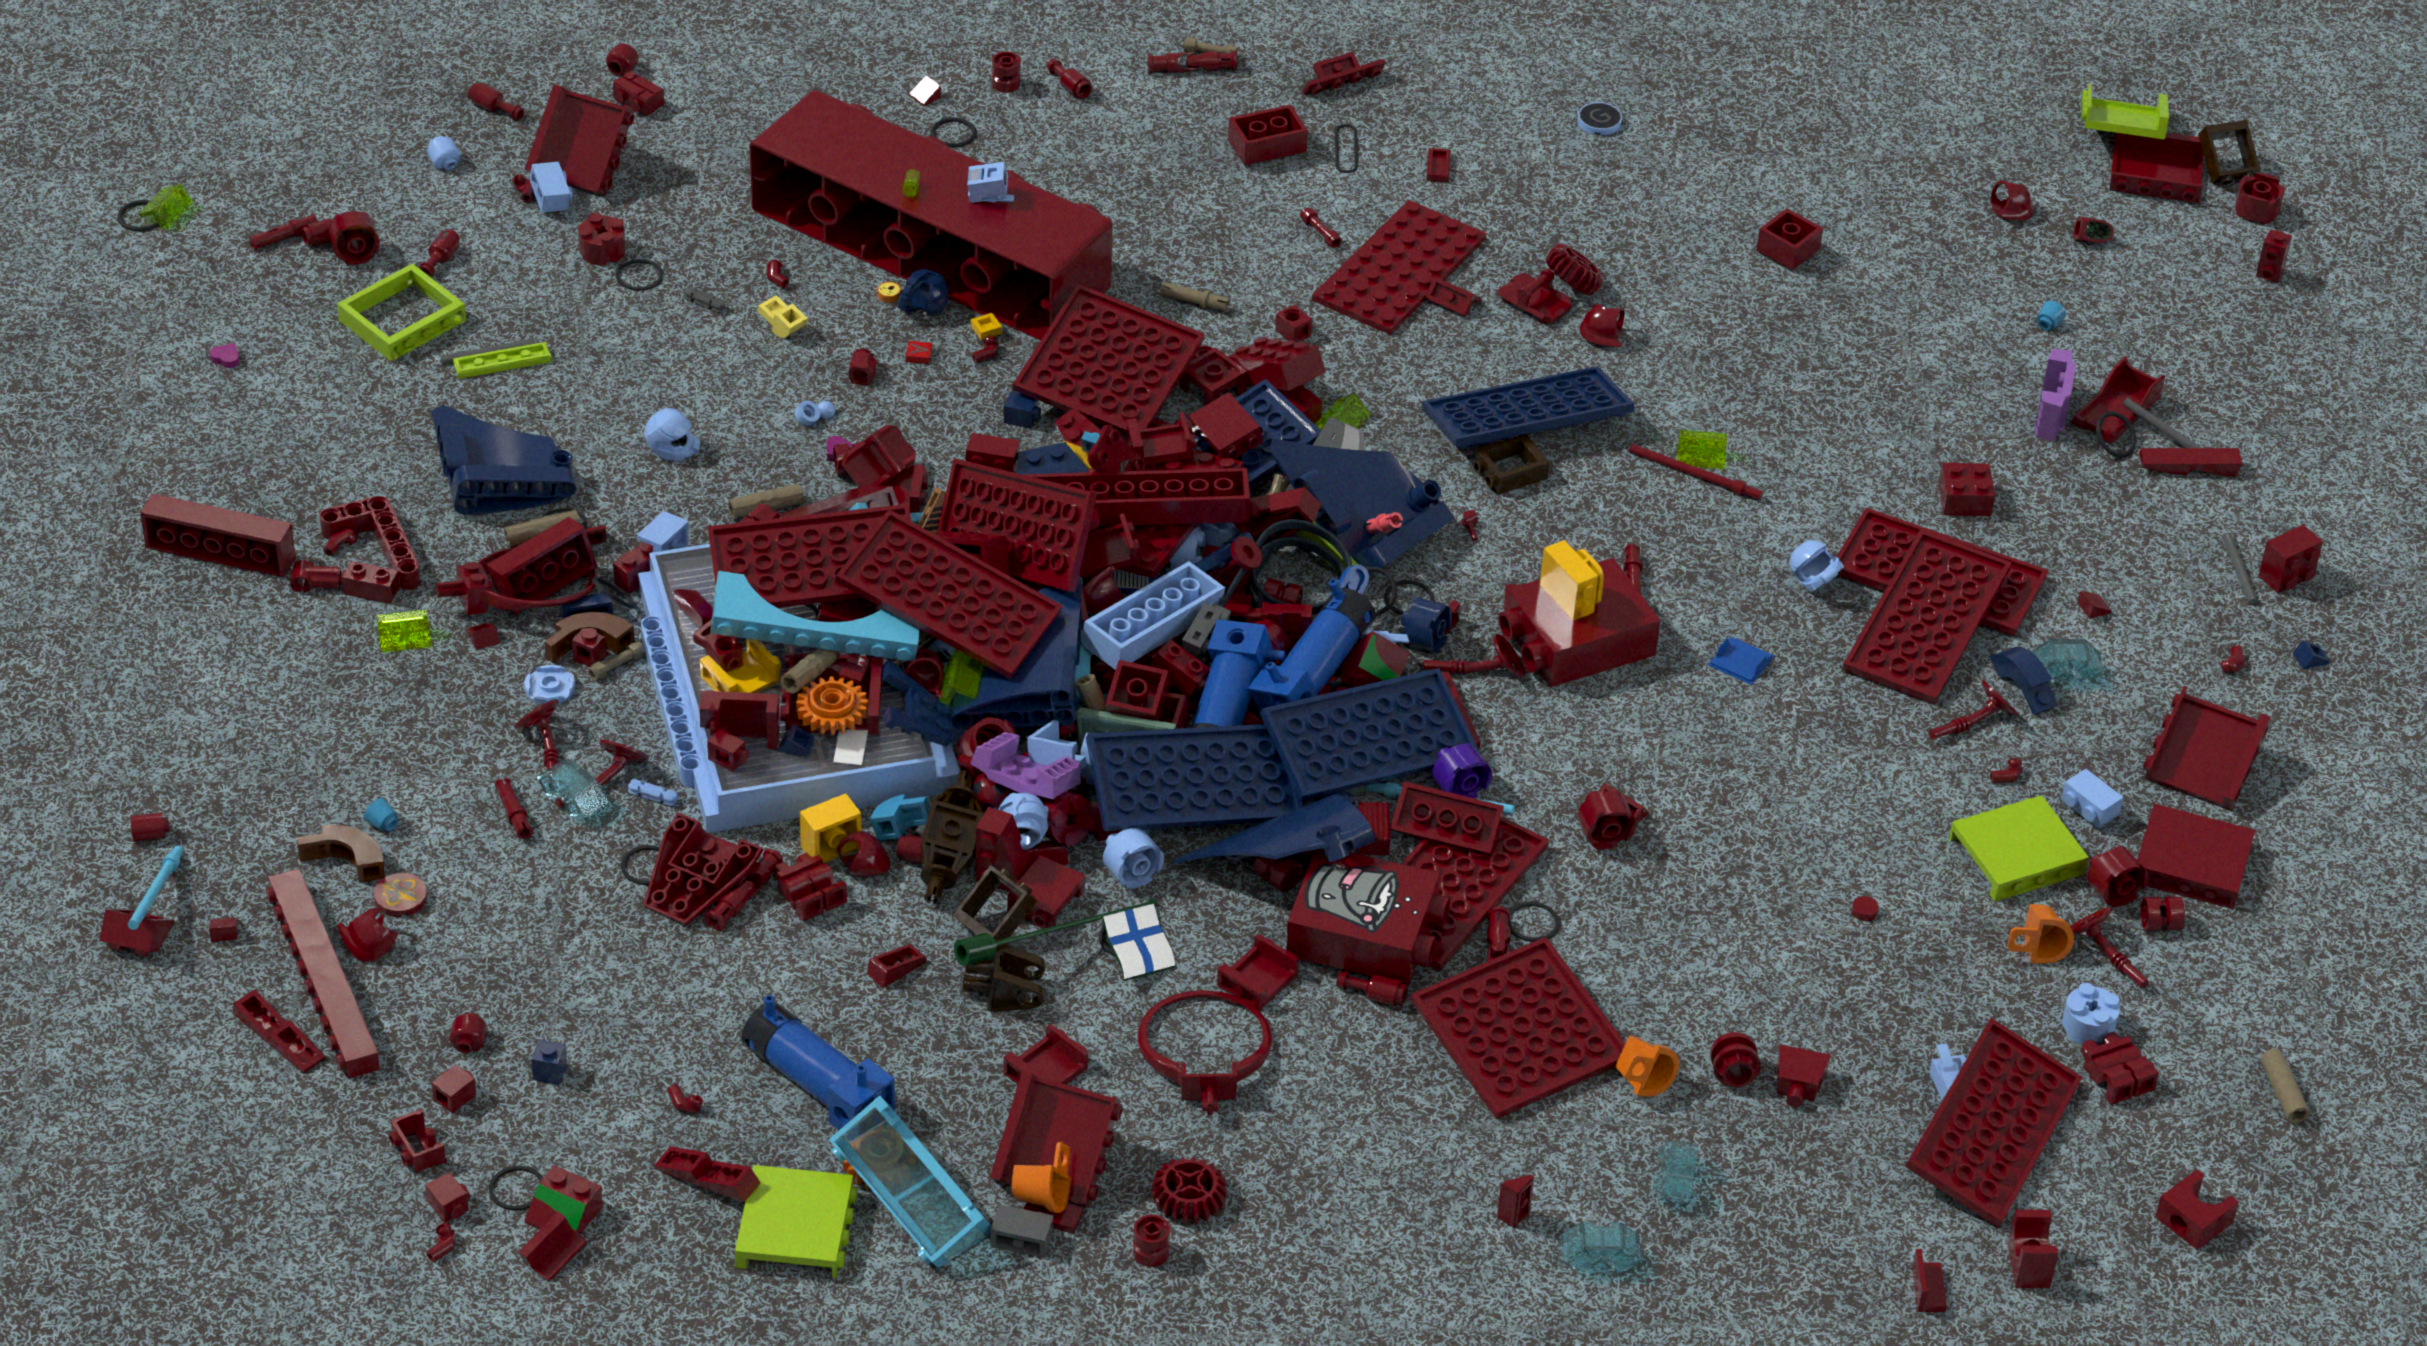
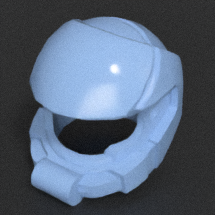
M664 408L659 410L649 418L645 426V437L648 446L652 449L653 453L666 460L683 461L684 458L698 454L701 443L699 439L689 432L691 421L677 409ZM679 438L687 441L684 446H673L671 444L672 441Z
M1817 540L1803 542L1790 556V567L1793 574L1809 592H1813L1824 583L1830 582L1844 567L1839 558L1828 553L1825 549L1827 545Z
M1029 793L1010 794L1004 799L999 810L1013 814L1018 828L1030 830L1027 833L1021 834L1022 840L1020 844L1022 849H1031L1040 843L1048 829V807L1044 806L1042 801L1035 795Z

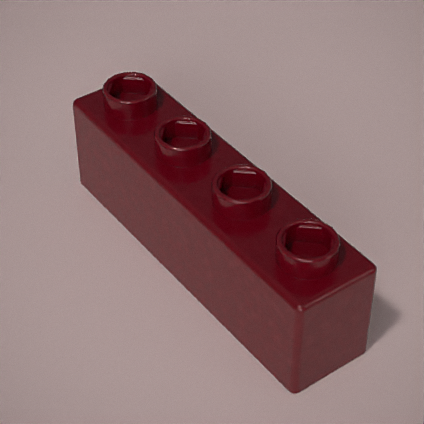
M813 90L756 137L749 145L751 206L756 213L904 280H908L913 272L922 269L938 272L947 282L949 300L982 315L992 313L998 322L1041 341L1077 284L1103 294L1111 287L1113 222L1110 218L1103 216L1091 205L1071 202L1030 184L1020 175L1010 170H1007L1008 187L1006 195H1014V202L995 201L993 203L980 201L970 203L967 186L969 167L984 165L985 163L949 148L946 143L938 138L931 136L923 137L875 116L871 110L863 105L848 104L821 91Z

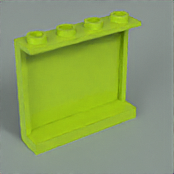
M2088 84L2087 90H2083L2081 120L2085 121V128L2165 139L2169 120L2168 95L2159 94L2157 107L2092 98V84Z
M2042 795L1952 822L1949 840L1959 839L1992 884L1990 896L1994 901L2078 877L2086 872L2089 857Z
M753 1165V1172L761 1183L745 1202L735 1248V1267L747 1269L749 1259L832 1268V1278H837L838 1268H844L845 1251H842L843 1246L848 1247L850 1231L846 1230L847 1225H852L854 1208H850L851 1203L856 1204L858 1197V1187L853 1186V1175Z

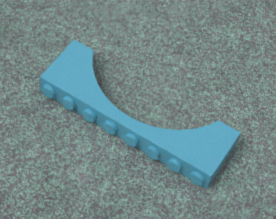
M718 571L711 634L906 661L915 660L919 641V628L884 608L870 616L846 622L808 620L786 613L768 603L751 587L744 574Z

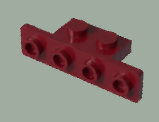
M1354 52L1314 63L1312 68L1318 79L1307 82L1303 93L1304 95L1309 93L1316 95L1329 87L1332 89L1339 88L1345 82L1356 83L1368 75L1370 77L1378 76L1381 74L1386 61L1381 59L1360 66Z

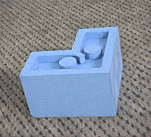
M663 511L637 534V539L652 545L653 552L688 547L689 521Z
M1052 720L1028 737V758L1031 761L1049 765L1066 755L1077 761L1081 765V769L1086 767V757L1075 754L1077 753V743L1059 739V721Z

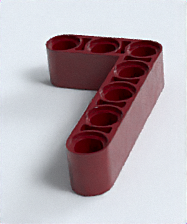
M374 496L326 508L320 512L321 534L324 538L330 539L331 535L345 528L352 529L355 534L373 530L390 568L398 570L400 588L413 590L420 585L418 561L386 497Z

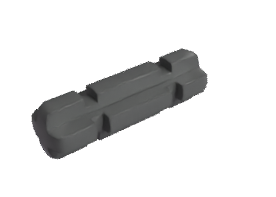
M687 286L683 291L685 299L689 301L694 300V303L708 309L712 308L717 313H721L726 308L724 300L702 290L697 291L695 287Z

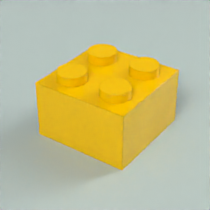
M846 793L800 811L801 848L811 857L819 855L823 863L839 858L836 853L839 842L845 836L861 831V812ZM856 841L845 843L841 849V855L844 856L859 850V844Z

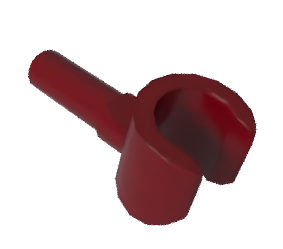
M1469 510L1463 513L1464 518H1462L1461 523L1469 530L1472 541H1477L1478 537L1473 524L1478 522V516L1474 510Z

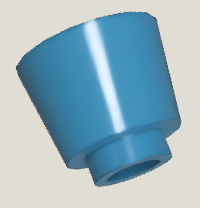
M2046 301L2037 316L2038 326L2046 331L2053 330L2066 317V311L2063 306L2055 301Z
M384 798L373 801L364 813V820L380 831H391L398 823L397 813Z

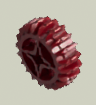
M1558 243L1548 253L1546 263L1550 270L1573 289L1582 292L1584 295L1592 296L1602 286L1605 280L1603 273L1590 259L1586 258L1578 250L1566 244Z
M1182 1155L1180 1161L1171 1159L1169 1164L1163 1163L1161 1170H1157L1154 1182H1152V1198L1156 1203L1157 1210H1163L1164 1217L1172 1214L1174 1222L1179 1218H1183L1184 1224L1187 1223L1188 1219H1193L1195 1224H1197L1199 1218L1207 1221L1210 1215L1216 1216L1218 1209H1222L1227 1197L1226 1181L1221 1169H1216L1214 1163L1207 1164L1205 1158L1197 1161L1194 1155L1191 1160H1186ZM1170 1186L1174 1188V1193L1169 1190ZM1205 1186H1207L1210 1189L1209 1192L1204 1190Z

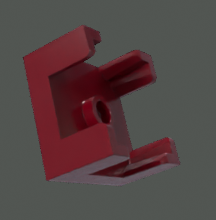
M1213 348L1190 362L1180 378L1179 388L1189 393V384L1191 382L1204 392L1203 406H1206L1220 398L1222 392L1236 384V396L1245 393L1247 370L1217 348Z

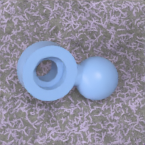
M803 401L795 409L796 419L805 426H812L819 418L829 419L835 414V407L829 401H822L818 406L811 401Z

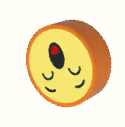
M884 282L878 286V298L886 303L896 302L899 300L901 288L897 283Z

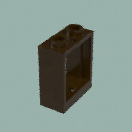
M2247 120L2208 125L2198 133L2211 183L2220 182L2221 185H2226L2234 180H2241L2246 175H2248V178L2254 177V174L2261 170ZM2236 137L2245 169L2222 172L2213 140Z
M1527 434L1518 435L1512 439H1506L1476 449L1475 460L1473 461L1474 470L1484 477L1488 488H1492L1497 495L1548 479L1550 462ZM1518 455L1526 465L1501 473L1493 462Z
M990 865L952 916L976 935L988 933L995 941L1011 937L1037 903V900L1030 895L1033 890L1020 881L1017 885L1011 881L1014 876L1003 867L998 871ZM1002 882L1020 895V898L992 933L973 918Z

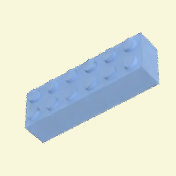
M1188 561L1086 620L1081 645L1116 670L1118 660L1132 663L1166 643L1169 639H1173L1188 630L1204 603L1210 606L1213 603L1219 605L1224 596L1225 587Z

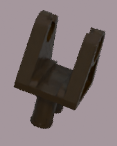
M1006 944L997 946L993 959L966 966L962 992L986 994L988 996L987 1011L1002 1012L1037 1008L1044 1001V992L1042 986L1031 981L1042 978L1046 970L1045 960L1038 955ZM1029 966L1037 967L1038 970L1030 971L1026 968ZM967 974H980V975H985V976H988V977H982V976L979 977V976H973V975H967ZM1027 992H1033L1037 995L1034 997H1028L1024 994Z

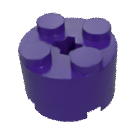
M1465 743L1451 748L1446 747L1437 754L1438 760L1433 767L1432 777L1443 791L1477 798L1478 795L1476 793L1481 788L1486 790L1492 780V770L1472 744Z

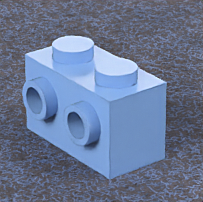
M559 162L532 164L530 183L541 213L568 210L569 201L573 198L572 188L568 187L566 173L562 171Z
M2085 769L2065 782L2061 800L2099 829L2120 815L2124 797L2089 770Z

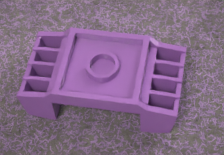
M2052 349L2048 358L2035 433L2037 437L2053 442L2058 432L2064 430L2076 370V364L2072 361V350Z
M1003 732L994 739H990V741L985 742L981 746H977L970 763L985 772L991 781L1019 793H1029L1050 799H1055L1058 795L1067 792L1081 782V765L1077 761L1065 755L1049 765L1035 763L1027 756L1017 755L1020 736L1008 732Z

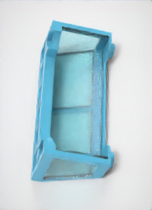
M878 1096L829 1139L835 1146L831 1150L841 1163L844 1160L850 1163L920 1247L917 1254L927 1265L932 1262L939 1268L991 1234L992 1225L881 1096Z

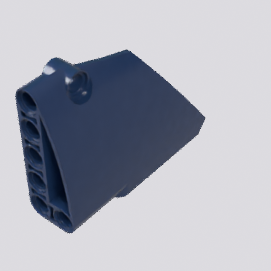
M443 404L432 410L444 477H448L454 510L457 513L476 515L536 508L563 500L575 494L576 484L571 468L573 456L566 450H558L551 437L503 428L463 414Z
M1276 438L1272 439L1270 454L1294 489L1305 487L1321 503L1315 518L1316 523L1335 535L1346 547L1349 555L1365 568H1382L1455 519L1444 501L1440 502L1438 499L1441 496L1439 484L1431 479L1422 482L1389 451L1340 449ZM1398 512L1403 518V521L1398 522L1402 523L1399 528H1393L1388 533L1370 534L1366 529V525H1371L1367 524L1369 519L1376 518L1383 513L1387 515Z
M1081 577L1078 578L1075 592L1049 585L1038 591L1063 606L1062 611L1011 679L975 659H972L966 668H961L959 679L952 686L954 700L951 720L955 728L968 730L987 717L999 718L1002 721L1007 719L1013 728L1045 726L1052 720L1059 721V726L1070 725L1076 720L1077 693L1075 668L1076 665H1079L1082 637L1081 597L1083 579Z
M1333 794L1280 817L1269 819L1184 854L1173 860V863L1177 864L1183 861L1212 856H1221L1223 859L1236 861L1247 856L1279 859L1296 853L1322 848L1329 863L1350 854L1349 851H1354L1375 842V836L1369 822L1361 812L1344 797Z

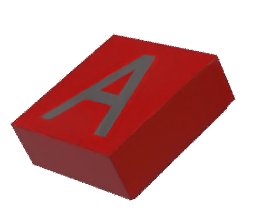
M909 341L906 362L929 364L932 343Z

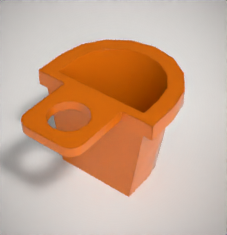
M2029 904L2025 927H2014L2011 929L2008 949L2013 952H2029L2031 964L2054 963L2063 959L2071 951L2074 945V933L2069 923L2059 918L2051 907ZM2024 934L2026 944L2017 945L2015 939L2019 935Z
M1629 1036L1615 1067L1635 1088L1633 1092L1636 1095L1651 1097L1663 1093L1673 1083L1679 1070V1058L1675 1051L1664 1045H1653L1639 1037Z
M1063 1142L1057 1143L1053 1166L1014 1165L1012 1193L1016 1201L1043 1206L1052 1213H1061L1065 1209L1072 1184V1177L1067 1175L1070 1158V1147ZM1063 1151V1163L1061 1164V1153Z

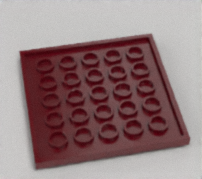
M1077 284L1012 384L1013 390L1066 412L1075 408L1091 422L1101 426L1111 424L1121 434L1128 436L1127 419L1136 418L1139 430L1150 428L1205 340V334Z
M1546 937L1412 993L1410 998L1412 1004L1496 1119L1615 1067L1626 1044Z

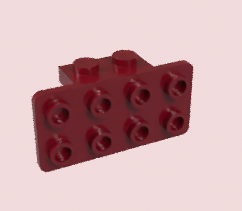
M915 464V466H910L884 486H893L898 505L909 504L910 513H920L921 506L926 505V491L924 490H928L929 475H927L925 465Z

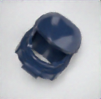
M927 269L913 272L906 281L903 293L899 295L898 308L907 313L912 312L913 309L925 310L927 316H935L942 313L947 307L949 299V288L945 278L940 273Z

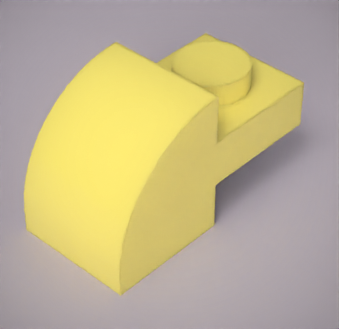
M777 295L758 305V312L773 326L772 332L780 338L791 335L807 324L808 318L793 303L787 306Z

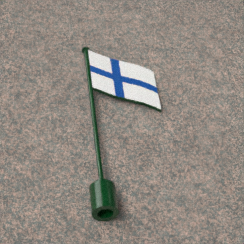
M1153 898L1146 903L995 941L990 934L982 933L959 939L954 944L956 960L960 965L967 966L993 959L997 946L1102 919L1107 940L1119 962L1123 981L1168 970L1175 966L1172 949L1157 918L1155 910L1157 901Z

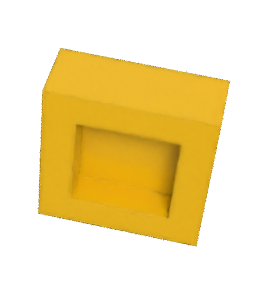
M992 313L971 319V327L980 340L987 336L1002 334V326Z

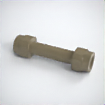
M1185 38L1183 50L1193 53L1195 51H1217L1218 53L1236 51L1237 55L1238 47L1226 44V47L1197 42V38Z
M639 641L626 646V651L604 663L599 661L594 663L592 667L588 668V674L595 682L607 677V672L631 659L637 661L642 658L646 653L645 648Z

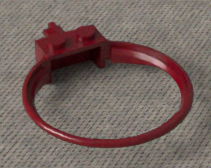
M510 548L490 554L478 563L469 562L465 565L456 566V581L437 583L436 591L438 598L458 596L467 615L487 613L488 606L501 610L543 608L568 604L585 597L596 587L592 579L595 576L598 577L596 568L588 572L589 582L585 590L565 598L523 600L503 596L490 590L493 589V586L487 576L489 571L486 564L514 549Z
M1196 990L1169 996L1150 1008L1140 1022L1137 1040L1140 1052L1146 1062L1161 1075L1179 1083L1181 1087V1100H1202V1111L1207 1112V1115H1213V1111L1219 1110L1218 1100H1236L1237 1083L1256 1072L1264 1064L1271 1051L1272 1032L1263 1014L1249 1002L1228 993ZM1198 997L1222 999L1236 1005L1240 1004L1250 1010L1260 1022L1263 1040L1259 1049L1252 1055L1237 1063L1232 1062L1231 1073L1186 1074L1185 1062H1181L1180 1068V1063L1160 1055L1150 1046L1147 1029L1153 1015L1163 1006H1168L1184 999Z

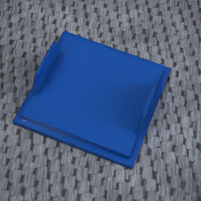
M1730 637L1729 639L1726 638L1719 646L1717 654L1708 663V666L1752 685L1775 656L1734 637Z

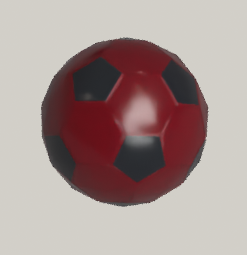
M985 772L976 777L971 787L978 796V803L983 814L988 807H999L1007 796L1016 793L1015 790L989 780Z

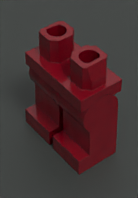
M1262 602V608L1248 609L1247 623H1255L1264 619L1271 620L1286 633L1291 641V651L1312 623V605H1270V603Z

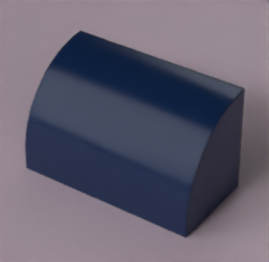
M605 593L586 595L577 601L559 605L562 619L586 612H601L613 615L612 598Z

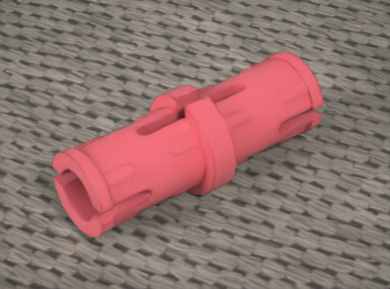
M1398 512L1387 515L1383 513L1376 518L1369 519L1367 524L1371 525H1366V529L1370 534L1388 533L1393 528H1399L1402 523L1398 522L1403 521V518Z

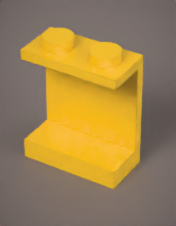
M747 639V651L743 653V666L735 670L725 672L709 655L700 659V677L714 691L758 693L781 681V663L779 659L773 656L761 641L758 642L754 639Z

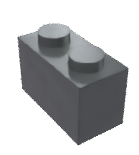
M999 1205L991 1227L990 1247L1045 1258L1053 1235L1054 1216L1013 1206Z

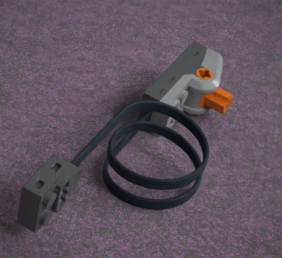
M1330 417L1313 445L1364 450V432ZM1289 484L1285 491L1293 490L1294 488ZM1290 519L1276 522L1264 530L1256 542L1260 549L1264 541L1278 531L1286 529L1304 530L1325 539L1340 553L1346 568L1352 566L1351 557L1343 543L1325 528L1308 521ZM1294 533L1293 536L1296 537H1280L1269 541L1260 549L1262 562L1250 572L1247 595H1252V608H1261L1253 596L1252 588L1263 602L1270 603V605L1289 604L1275 599L1266 593L1256 579L1272 551L1278 547L1294 546L1310 550L1327 560L1340 577L1345 568L1329 550ZM1240 568L1219 605L1214 603L1212 606L1203 604L1182 639L1181 647L1206 666L1210 659L1208 645L1217 619L1230 621L1231 611L1224 607L1247 571ZM1326 601L1312 605V614L1319 613Z

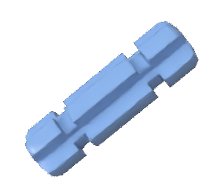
M632 779L629 783L628 792L636 796L641 794V797L659 803L664 801L663 804L674 806L678 800V793L669 789L665 791V788L647 782L642 784L643 781Z

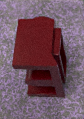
M422 1109L391 1120L392 1132L389 1133V1139L394 1149L398 1147L401 1149L400 1156L405 1167L411 1166L413 1171L417 1173L434 1165L446 1163L444 1144L442 1142L436 1144V1135L432 1127L426 1129ZM415 1135L424 1150L415 1153L406 1138Z

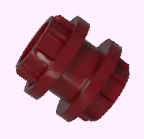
M1729 1032L1718 1037L1711 1046L1710 1058L1713 1064L1714 1075L1722 1084L1740 1088L1752 1083L1758 1076L1761 1063L1756 1044L1750 1036L1743 1033Z

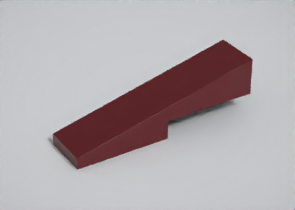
M2141 448L2139 451L2142 468L2177 475H2188L2191 469L2236 477L2242 466L2239 448Z
M255 989L233 1003L232 1014L302 1073H305L325 1059V1056L291 1020L286 1022Z
M670 1146L654 1165L655 1169L662 1173L745 1202L761 1183L751 1167L714 1161L707 1152Z

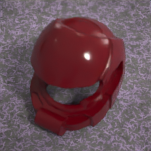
M987 717L970 727L959 738L955 750L958 756L963 753L972 758L977 746H981L996 737L985 729H993L999 735L1003 732L1014 733L1016 730L1007 719L1002 721L999 718Z

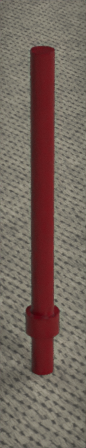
M1631 444L1629 448V453L1728 488L1734 494L1740 496L1744 494L1761 500L1763 496V491L1748 486L1744 481L1728 479L1635 444Z

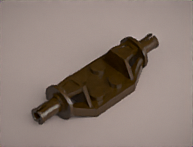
M960 771L956 785L946 787L943 793L932 801L920 844L923 866L920 876L922 881L928 885L924 900L929 904L932 895H934L933 905L941 902L943 889L954 887L957 876L970 862L976 843V827L983 816V811L978 803L976 792L971 789L975 778L971 772H969L967 780H964L966 771Z

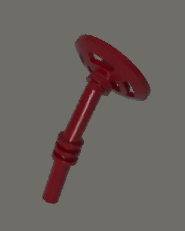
M1496 634L1493 637L1497 653L1494 660L1467 663V660H1463V662L1458 660L1456 662L1455 659H1452L1451 662L1423 660L1422 664L1423 670L1439 668L1440 671H1450L1451 674L1456 672L1457 675H1460L1461 672L1462 675H1466V673L1506 668L1518 678L1525 676L1524 666L1518 654L1500 634Z
M1983 680L1981 683L1989 698L1986 702L1987 706L1967 717L1961 716L1952 719L1949 724L1929 730V737L1934 740L1951 733L1958 734L1967 731L1971 725L1992 715L1994 712L1998 713L2000 710L2013 716H2019L2020 714Z
M558 699L551 700L537 707L514 725L516 730L534 726L537 730L541 729L545 746L543 763L546 767V785L550 789L557 786L559 752L555 748L551 726L549 725L551 721L548 717L559 704Z
M600 740L599 744L604 750L614 756L612 761L615 763L596 779L591 778L589 781L587 780L579 784V788L556 798L555 803L557 807L561 808L583 796L587 798L595 794V792H599L600 788L623 770L629 761H648L649 756L624 744Z
M2112 907L2101 909L2070 925L2074 934L2086 932L2088 937L2091 936L2108 956L2110 964L2118 969L2119 972L2125 973L2141 988L2147 987L2149 980L2131 965V960L2122 952H2117L2100 932L2102 930L2100 924L2110 916L2113 911Z

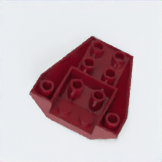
M678 812L664 832L643 906L687 926L749 873L764 849L743 839L736 845L707 833L698 820Z

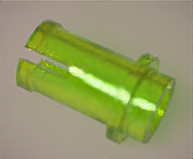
M908 170L905 175V181L901 185V190L907 197H913L920 191V173L917 170Z

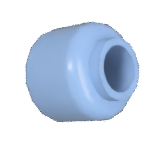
M438 136L429 143L427 154L434 167L437 169L445 168L446 170L456 167L461 154L453 139Z

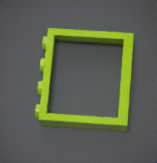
M413 263L337 303L339 321L390 361L399 358L466 321L465 304ZM412 285L443 307L390 337L359 314Z

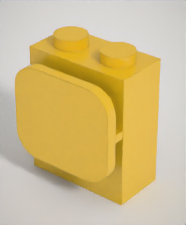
M1565 540L1545 547L1543 550L1540 586L1573 621L1593 613L1595 604L1600 603L1602 598L1604 574L1601 566L1585 549L1575 552Z

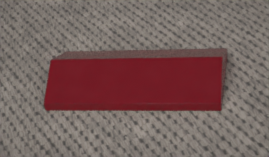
M1404 781L1390 830L1490 855L1499 833L1504 806Z

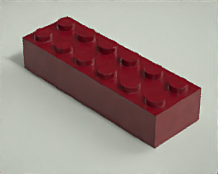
M153 493L140 512L145 548L283 578H285L296 559L292 523Z

